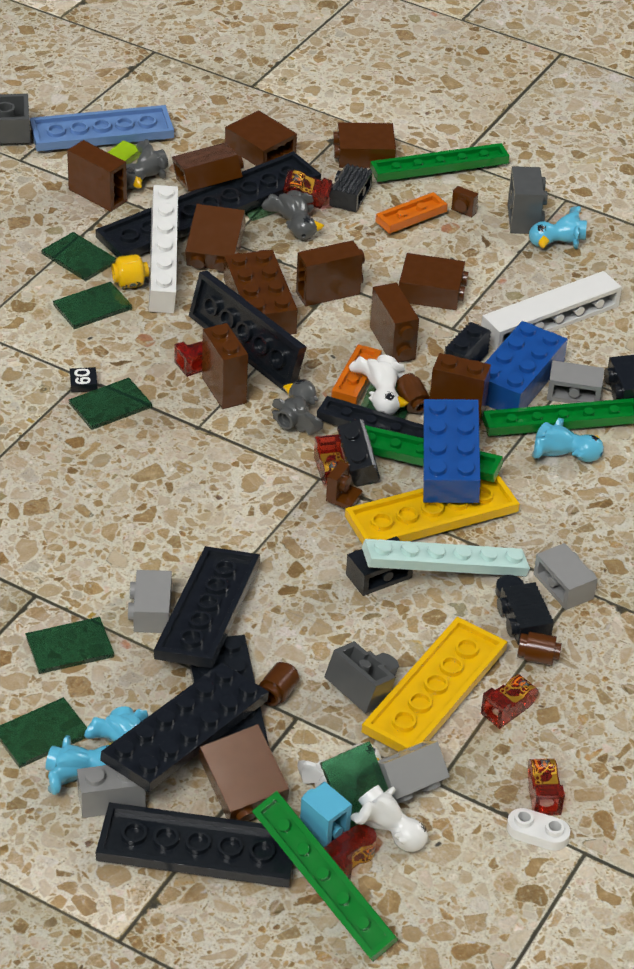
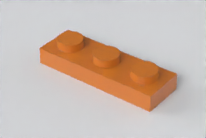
M432 192L377 213L375 222L390 234L447 212L448 204Z
M358 344L334 385L331 397L357 404L369 379L364 374L351 372L349 365L359 356L366 360H377L378 356L382 355V350Z

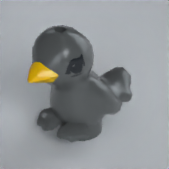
M148 139L138 142L136 148L141 154L136 164H126L127 189L142 188V180L145 177L158 174L160 178H166L164 169L168 167V158L163 149L154 151Z
M291 190L286 194H280L279 197L270 194L262 203L263 210L280 213L287 220V228L298 239H311L317 231L324 227L323 224L315 221L308 215L314 208V205L309 204L313 203L314 199L308 193L303 194L298 190Z
M300 379L292 384L284 385L283 388L289 394V398L285 401L280 398L273 400L272 406L279 409V411H272L273 419L285 430L295 427L300 432L306 431L308 435H313L314 432L320 431L324 423L321 419L310 414L308 407L315 405V401H318L316 389L312 382Z

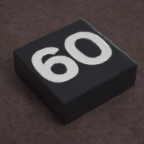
M96 367L69 369L72 393L98 391Z

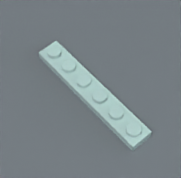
M365 539L362 545L367 565L373 568L527 576L530 570L523 550L518 548Z

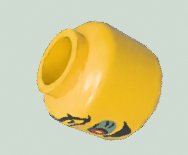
M137 254L119 256L115 263L111 264L113 282L118 283L122 289L140 287L144 284L145 277H149L148 263L143 262L142 258Z

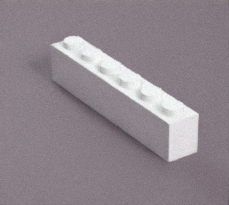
M153 186L149 312L174 313L177 274V186Z
M605 271L482 315L481 326L491 331V337L489 338L491 341L489 344L497 350L521 321L552 332L619 307L622 286Z

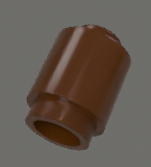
M413 373L401 376L396 383L397 393L409 402L405 406L407 411L411 413L423 412L424 399H430V396L422 381Z
M529 632V634L521 633L517 657H523L524 661L552 666L553 660L559 661L562 643L556 642L557 636Z
M277 662L260 682L259 686L269 691L268 701L265 704L276 706L283 703L297 686L300 677L293 665Z

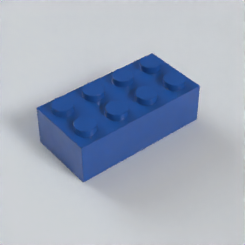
M521 321L485 362L491 364L486 406L496 410L527 407L550 380L552 361H565L568 339L554 332L534 326L531 323Z
M424 399L423 502L479 503V401Z

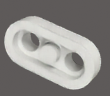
M526 808L515 809L508 816L507 832L516 840L552 851L565 848L569 842L570 827L562 819Z

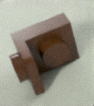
M339 461L327 477L326 501L342 508L355 506L362 496L361 489L351 486L352 477L349 476L350 464Z

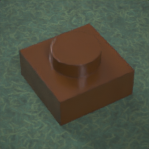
M457 186L453 190L451 210L472 218L477 212L478 193Z

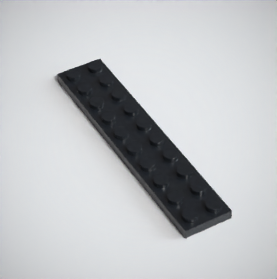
M293 151L242 171V177L196 189L178 197L177 240L189 235L197 204L239 209L247 212L262 206V203L270 194L279 197L280 194H286L291 190H301L300 188L303 187V183L306 188L311 186L303 174L302 176L300 175L301 178L304 177L303 181H301L302 186L290 184V182L294 181L291 180L294 179L292 175L295 176L293 171H300L306 176L315 179L314 184L321 182V173ZM152 207L95 229L96 238L116 257L134 254L141 255L150 251Z

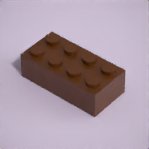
M273 249L225 255V284L289 334H297L298 309Z

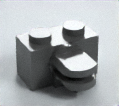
M353 641L333 651L324 677L364 713H368L376 709L391 692L399 664L393 656L386 653L375 655L371 651H365L359 644Z

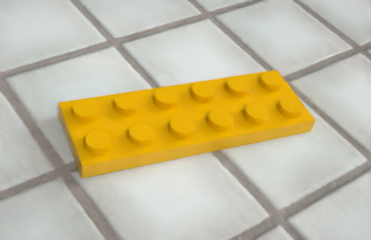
M498 474L495 482L480 479L479 503L423 502V488L345 508V518L362 545L365 539L387 540L395 536L400 541H412L519 512L520 503Z
M456 617L363 722L361 732L398 752L423 741H430L507 650L508 641L464 619Z

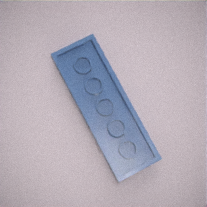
M166 105L30 118V128L36 151L48 152L56 149H70L83 140L98 146L107 144L118 145L123 140L138 143L145 139L165 140L174 138V128Z

